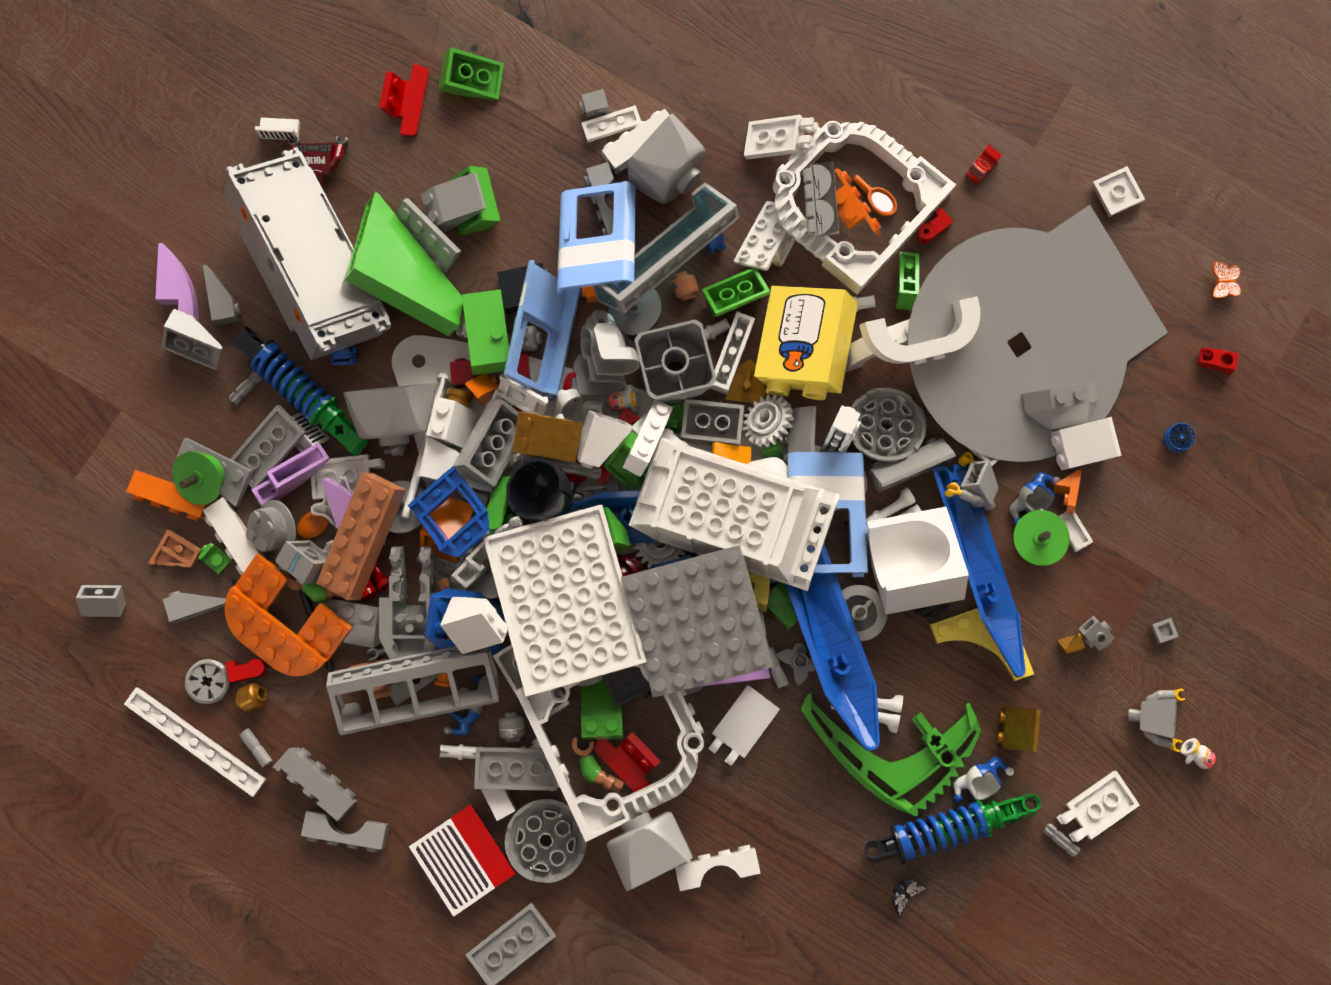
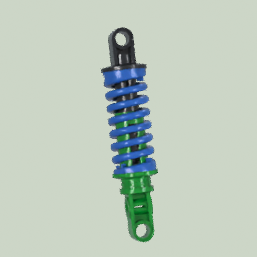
M243 326L232 343L249 357L247 367L257 371L258 376L264 378L265 382L270 384L273 390L279 391L280 396L286 398L290 405H294L295 410L301 412L302 416L308 419L312 427L320 424L325 432L329 431L350 453L358 456L370 442V439H362L357 436L354 424L344 416L345 412L342 409L336 407L338 404L337 398L330 394L324 396L325 388L320 387L317 389V381H310L311 376L307 373L302 375L303 368L299 366L295 368L296 362L294 360L287 361L288 354L283 353L274 340L264 342L252 329Z
M1034 794L1007 799L1000 803L991 801L987 805H983L981 801L976 800L974 803H970L967 809L960 806L956 812L950 809L946 812V815L942 812L937 813L936 819L930 815L926 817L925 821L920 818L917 819L915 825L910 821L905 826L892 825L890 826L889 836L869 841L866 844L864 857L870 863L898 857L901 864H905L910 859H916L915 849L919 848L921 856L925 857L927 855L925 846L928 845L931 852L935 854L938 851L936 846L941 845L942 850L945 851L948 849L947 843L951 842L953 847H957L958 840L961 839L963 844H968V837L972 836L974 841H978L979 837L982 836L989 839L992 838V830L997 828L999 830L1004 829L1005 824H1012L1036 815L1041 802ZM1025 802H1032L1035 805V809H1028L1025 806ZM872 847L877 848L879 854L871 856L868 850Z

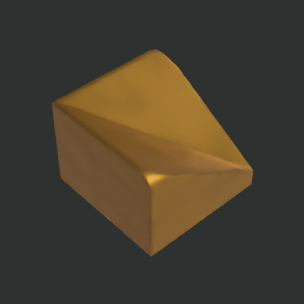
M1081 634L1057 641L1060 652L1063 655L1085 648Z

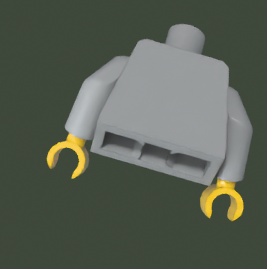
M966 452L958 460L959 464L963 467L970 464L961 484L962 490H960L957 483H951L946 486L948 490L944 494L947 497H953L956 494L959 495L960 499L971 503L973 507H984L987 511L992 510L995 507L994 498L998 491V484L990 461L973 460V455L970 452Z
M1184 689L1174 691L1159 690L1147 696L1146 700L1141 702V710L1129 709L1128 721L1140 722V730L1154 744L1180 752L1181 750L1175 747L1177 742L1183 743L1181 740L1175 739L1177 702L1185 700V698L1181 699L1178 693L1183 692Z

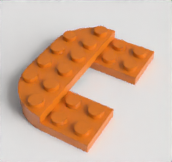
M256 554L238 582L230 588L227 594L225 617L228 627L237 640L280 673L289 676L311 674L324 666L332 658L353 627L323 603H320L296 635L267 612L290 577L261 554Z

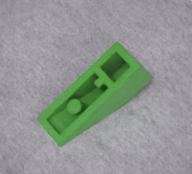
M900 252L896 287V309L912 310L919 292V253Z

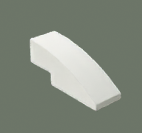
M484 540L451 575L450 581L460 590L468 591L488 569L483 565L484 560L488 558Z

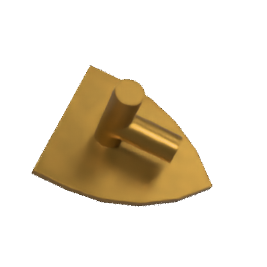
M751 359L737 368L725 400L753 404L754 401L760 403V397L765 399V384L754 377L756 364Z

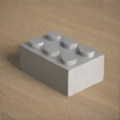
M685 399L681 440L687 443L712 445L714 442L740 445L744 405Z

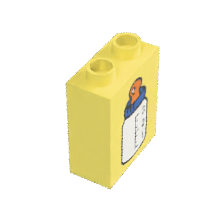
M772 286L754 377L767 386L766 393L773 396L776 394L778 397H788L790 389L803 390L802 396L813 400H825L827 392L841 393L858 302L843 289Z

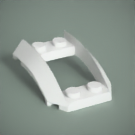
M504 375L500 376L499 387L495 390L491 401L502 399L506 403L510 402L525 412L544 415L548 404L547 397H541L528 388L506 378ZM513 452L505 469L517 462L523 453Z

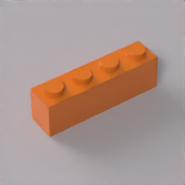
M137 470L134 471L126 491L132 494V499L143 502L144 499L151 501L149 505L160 509L162 505L169 507L168 511L180 515V512L186 513V518L197 522L199 518L205 520L204 517L206 515L203 510L213 503L211 502L206 505L193 504L182 497L174 483Z

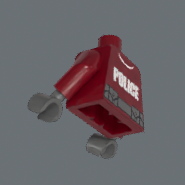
M336 136V146L335 143H302L299 137H297L295 143H293L291 138L288 139V143L291 146L290 150L297 147L302 152L320 186H324L323 174H332L337 169L342 160L344 150L348 147L347 137H345V141L340 142V137Z

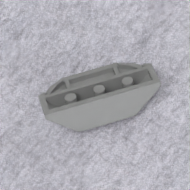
M1095 382L1021 394L1024 414L1049 430L1087 423L1098 403Z
M333 599L324 602L325 606L353 627L343 643L375 648L382 644L379 639V607Z

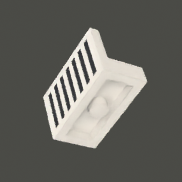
M261 118L260 126H255V131L261 139L288 140L291 138L292 140H297L300 131V121L297 119Z
M301 412L292 416L307 432L295 446L300 452L317 443L323 444L330 439L318 425L312 427L308 419L302 416Z

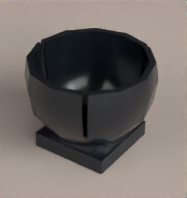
M543 458L524 461L513 470L506 485V501L513 513L530 523L547 521L551 518L571 513L577 484L570 482L559 465Z

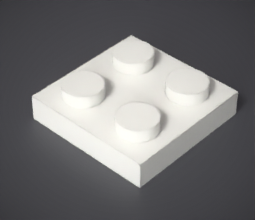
M1128 166L1091 184L1108 217L1116 215L1145 200Z

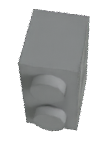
M82 585L76 596L81 616L121 617L126 606L122 585Z

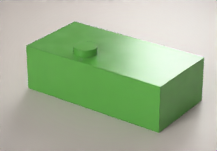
M501 289L462 294L473 376L503 372L509 352V343Z

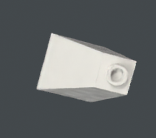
M427 437L419 472L420 478L424 482L433 484L454 465L460 453L433 438ZM459 472L473 491L487 494L492 493L493 487L467 478Z

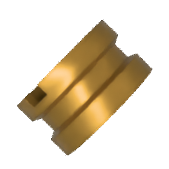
M447 388V398L445 399L456 401L469 409L471 408L470 401L473 400V394L459 389Z

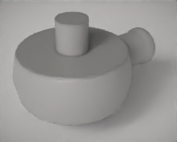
M391 445L389 448L384 449V454L402 456L407 445Z

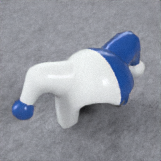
M998 757L991 758L985 764L973 766L966 775L957 778L953 782L955 791L954 801H962L961 790L963 788L969 789L975 800L979 801L996 794L1003 787L997 774L998 769L1004 770L1008 776L1014 774V769L1008 767Z

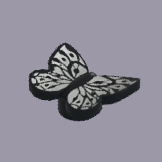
M915 879L899 882L893 889L895 895L891 900L896 913L901 916L908 900L926 890L927 887Z

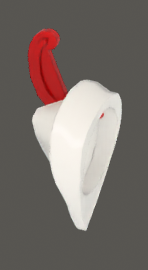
M570 372L566 376L563 390H559L557 393L555 417L562 413L565 418H568L583 401V397L579 395L578 390L571 389L572 379L577 376L575 372Z

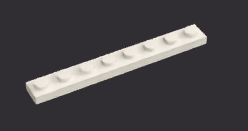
M136 687L124 703L128 708L252 797L256 796L267 779L140 688Z

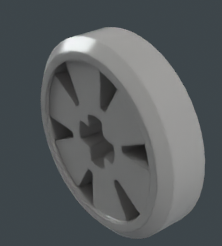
M206 659L198 661L191 666L185 677V688L188 695L196 702L202 704H213L222 700L231 687V683L228 681L226 666L216 660ZM206 677L212 678L211 686L204 685Z

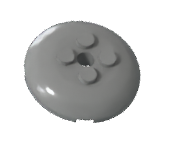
M876 388L867 391L866 394L856 399L851 407L860 413L858 421L861 422L852 442L860 452L869 458L882 462L900 461L915 453L924 440L926 434L925 415L921 407H918L912 400V397L905 392L893 388ZM882 425H888L890 429L885 430Z
M553 799L536 800L520 808L511 818L505 836L506 854L514 869L523 877L542 883L556 882L573 873L581 863L587 846V842H585L570 807L563 802ZM549 835L552 839L551 845H543L541 837Z

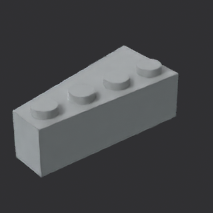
M299 747L289 748L275 763L273 768L277 771L280 769L284 770L287 773L286 778L291 783L303 786L301 789L304 794L312 799L316 797L318 799L316 803L335 820H342L358 802L355 799V793L349 788L344 789L340 785L341 781L333 774L330 776L325 771L326 767L321 762L312 760L310 758L311 753L304 747L301 749Z

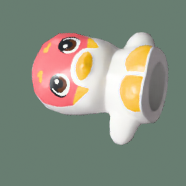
M630 384L627 386V392L615 391L611 393L608 397V405L615 412L623 411L624 408H631V411L636 413L638 407L641 406L640 392Z
M1196 738L1188 739L1183 743L1180 753L1186 756V764H1190L1194 760L1202 769H1209L1215 764V753L1206 746L1200 745Z

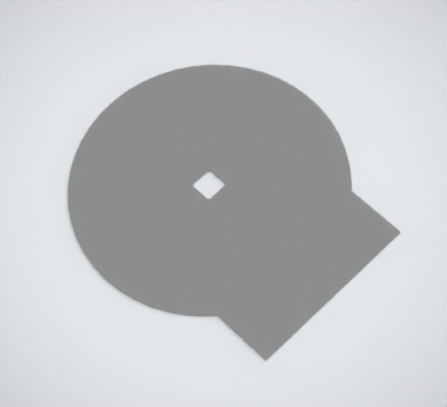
M1088 205L1049 233L1028 228L997 229L974 236L948 252L928 274L917 294L909 321L908 345L947 336L955 324L952 303L978 296L980 305L978 329L969 343L961 349L946 353V358L933 360V357L926 358L927 362L917 365H915L914 361L909 363L914 383L924 405L935 421L951 437L967 448L987 457L1011 462H1028L1056 456V449L1051 441V432L1073 426L1050 430L1033 418L1024 414L1021 394L1095 382L1098 403L1087 423L1105 419L1122 387L1127 361L1168 332L1092 207ZM1022 332L1031 345V349L1016 357L1008 345V340Z

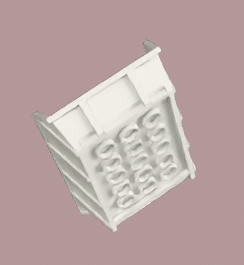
M660 437L629 526L654 540L698 555L741 545L749 572L808 591L840 495ZM822 508H827L828 512L826 514H821L820 510ZM815 527L821 528L819 534L814 533ZM809 546L815 547V551L813 553H809L807 551V548ZM803 565L808 566L807 572L801 571Z

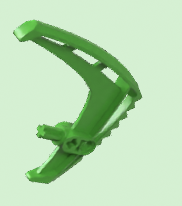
M811 693L807 694L801 707V711L827 748L860 784L882 801L913 816H918V808L927 809L926 800L935 803V793L943 794V785L951 786L950 777H958L955 768L964 767L961 758L971 755L981 732L978 720L969 703H965L966 713L944 734H941L936 727L932 728L922 712L912 718V721L923 736L921 738L926 747L905 759L887 762L865 750L843 732L812 701ZM812 710L818 715V717L831 731V738H829L827 734L824 732V730L821 728V726L811 713ZM975 731L965 750L957 756L955 752L970 734ZM931 736L938 737L937 745L930 744L932 741ZM839 741L862 762L860 771L838 749ZM944 752H949L951 755V760L948 763L942 761L941 756ZM941 766L948 767L949 770L942 779L916 804L912 805L901 796L917 786ZM868 771H872L897 793L891 796L887 795L867 778Z

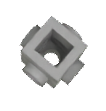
M1094 615L1079 628L1085 636L1083 640L1091 648L1095 646L1099 651L1107 648L1115 638L1110 633L1113 629L1105 621L1101 623Z

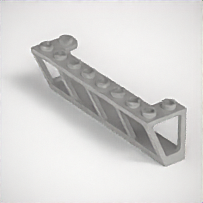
M456 646L329 672L326 686L340 735L499 702V673L490 647L462 654ZM484 665L487 675L480 678L478 690L458 694L453 671ZM444 672L447 673L452 695L418 702L413 679ZM406 681L412 704L378 710L373 688ZM367 690L373 712L362 714V708L359 703L345 704L341 694ZM336 696L341 706V715L337 704Z

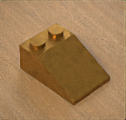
M519 411L512 451L576 462L583 423Z
M1003 708L999 712L998 722L1001 723V730L998 731L996 738L999 748L1037 752L1041 710Z

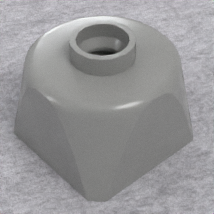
M671 114L628 161L629 182L634 184L636 189L655 201L667 204L680 193L686 195L695 186L702 174L699 169L705 160L706 150L698 139Z
M691 320L641 332L636 336L634 341L640 361V372L645 390L651 398L669 404L683 403L685 399L693 400L715 383L716 375L703 324L699 321ZM671 362H679L682 364L683 369L672 371L667 366Z
M433 383L343 392L359 438H379L380 446H391L410 443L409 435L427 432L431 417Z
M646 811L620 825L623 833L609 840L606 845L626 891L693 858L692 852L670 811L661 813L653 818Z

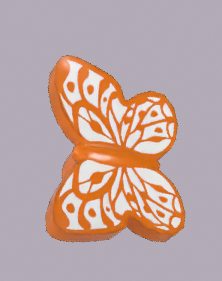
M1215 261L1212 264V271L1217 280L1212 293L1213 298H1224L1228 294L1237 297L1241 293L1240 286L1236 283V279L1240 276V268L1237 265L1228 268L1225 263Z

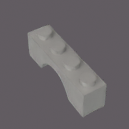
M608 162L586 169L587 176H584L587 187L614 184V178ZM607 194L590 196L593 205L597 204L599 209L596 211L598 221H603L605 227L602 229L603 235H611L613 233L614 211L605 202Z
M309 810L305 813L301 836L307 837L306 840L311 842H319V839L327 840L326 844L339 846V843H345L347 848L359 849V846L367 847L366 851L378 853L379 850L385 849L390 824L366 821L359 831L349 834L338 830L332 822L331 815L328 813Z

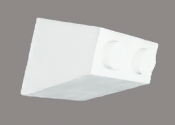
M436 397L426 436L449 448L462 450L481 415L456 401Z
M588 410L579 442L578 462L581 463V466L590 469L593 466L600 467L631 432L632 426L626 421Z
M1112 417L1051 432L1052 445L1057 453L1056 461L1061 470L1122 456Z
M452 597L440 625L462 654L503 643L508 631L506 623L497 614L496 609L487 599Z

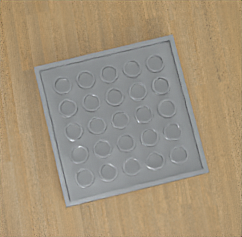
M741 545L621 577L634 629L639 634L646 658L644 666L653 698L774 667Z

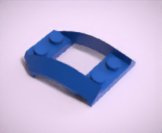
M454 466L407 505L428 531L440 552L460 558L490 533L488 511ZM460 490L477 515L448 539L441 527L431 516V513L455 492Z
M444 588L441 592H436L430 596L425 638L429 642H433L437 649L456 646L452 640L446 639V632L440 626L452 597L487 599L505 622L501 602L497 597L488 599L480 592ZM502 643L489 646L492 655L506 648L502 646Z

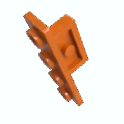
M839 168L835 169V172L844 184V186L836 191L837 211L847 228L850 230L866 219L873 232L880 236L881 232L879 229L881 225L876 218L872 219L870 217V208L866 202L862 203L859 197L861 194L855 186L852 188L849 184L851 178L847 172H842Z

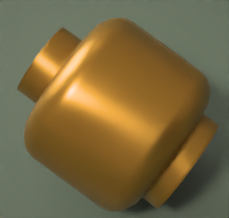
M257 683L238 689L236 693V705L244 712L259 709L266 702L267 692L264 687Z

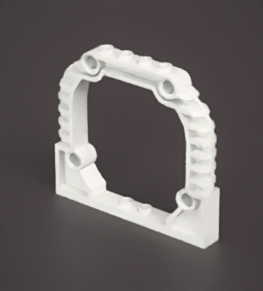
M829 121L822 128L818 127V131L812 134V140L816 141L814 149L806 150L801 148V151L789 157V162L786 165L782 164L777 169V175L773 183V191L776 194L775 214L781 227L785 229L788 235L796 239L798 243H801L816 258H819L823 262L821 266L858 295L919 227L948 198L956 184L921 156L918 159L914 157L911 152L904 149V146L899 145L894 138L889 137L885 131H881L877 126L867 125L864 122L840 124L837 121ZM845 144L860 145L873 152L903 177L902 185L905 190L913 192L916 209L920 213L911 223L907 221L900 230L902 232L899 236L895 234L889 241L890 245L881 255H878L875 251H857L851 243L846 241L836 243L829 236L815 237V235L810 236L807 234L808 219L796 207L794 196L798 191L803 169L810 168V165H813L824 152H837Z
M644 664L635 666L640 668L643 676L648 681ZM578 683L564 686L566 694L563 697H557L554 689L529 697L525 696L523 686L515 690L585 842L675 798L691 783L697 769L698 753L704 747V741L701 736L704 730L700 722L695 723L692 717L696 713L691 703L686 704L683 698L687 695L685 690L664 695L681 730L677 736V746L681 759L674 771L663 779L628 796L621 798L617 793H608L603 800L592 798L585 794L578 797L575 796L566 777L569 775L564 763L560 764L557 758L560 756L556 745H551L542 726L543 723L549 720L555 702L561 703L566 701L570 695V688ZM691 737H696L699 739V744L694 748L689 747L687 744L688 740ZM615 799L619 805L616 809H610L607 806V802Z

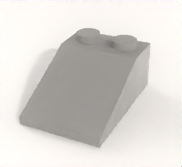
M471 173L433 186L421 194L426 216L442 232L453 229L486 209L477 173Z
M173 309L164 325L161 348L217 371L222 346L193 316Z

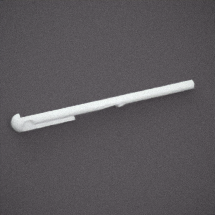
M440 373L436 378L439 381V386L434 402L436 397L443 398L446 384L451 383V377L447 373ZM425 432L402 511L401 517L409 519L411 509L407 505L415 499L420 481L419 472L427 432Z

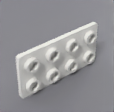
M766 201L734 259L735 264L765 271L769 269L772 262L775 266L782 267L796 239L788 235L785 229L781 227L775 214V202Z

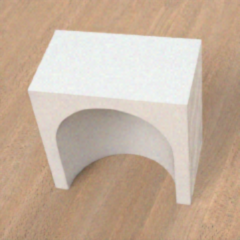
M946 507L867 522V553L885 615L965 599L969 575Z

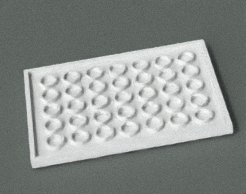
M602 504L483 538L526 697L646 663L639 634L634 629L621 580L620 566Z

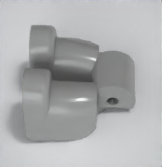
M593 311L581 329L582 354L577 356L573 364V372L577 375L575 381L579 395L609 396L615 391H624L626 389L625 375L640 368V361L637 351L634 348L626 347L614 318L605 311Z

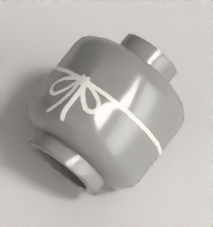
M506 712L505 716L498 720L499 736L505 742H518L525 735L524 718L517 715V712Z

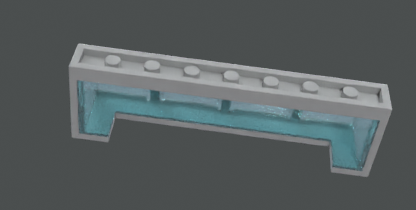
M706 182L696 188L691 193L694 207L635 254L634 282L623 291L617 289L613 283L594 285L593 289L597 300L622 313L628 311L738 220L737 205Z

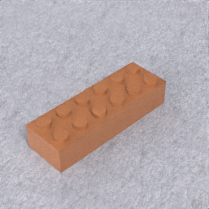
M361 473L316 583L348 601L361 600L406 489L374 473Z

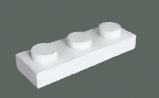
M635 105L582 122V127L587 142H591L635 128L641 120Z

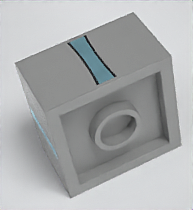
M310 540L286 541L275 562L279 564L280 569L286 570L294 576L299 584H310L317 582L328 554Z

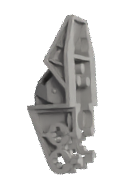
M392 547L389 555L392 565L391 575L389 576V596L379 598V639L389 659L433 651L436 648L433 642H429L425 638L430 596L437 592L434 583L436 582L433 547H421V552H419V560L422 562V573L419 576L421 595H419L418 601H423L426 605H407L409 595L407 593L404 548Z

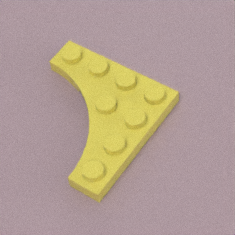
M978 608L930 625L936 644L946 641H968L992 651L1007 667L1013 681L1034 674L1023 646L1025 674L1019 678L1014 676L983 623Z

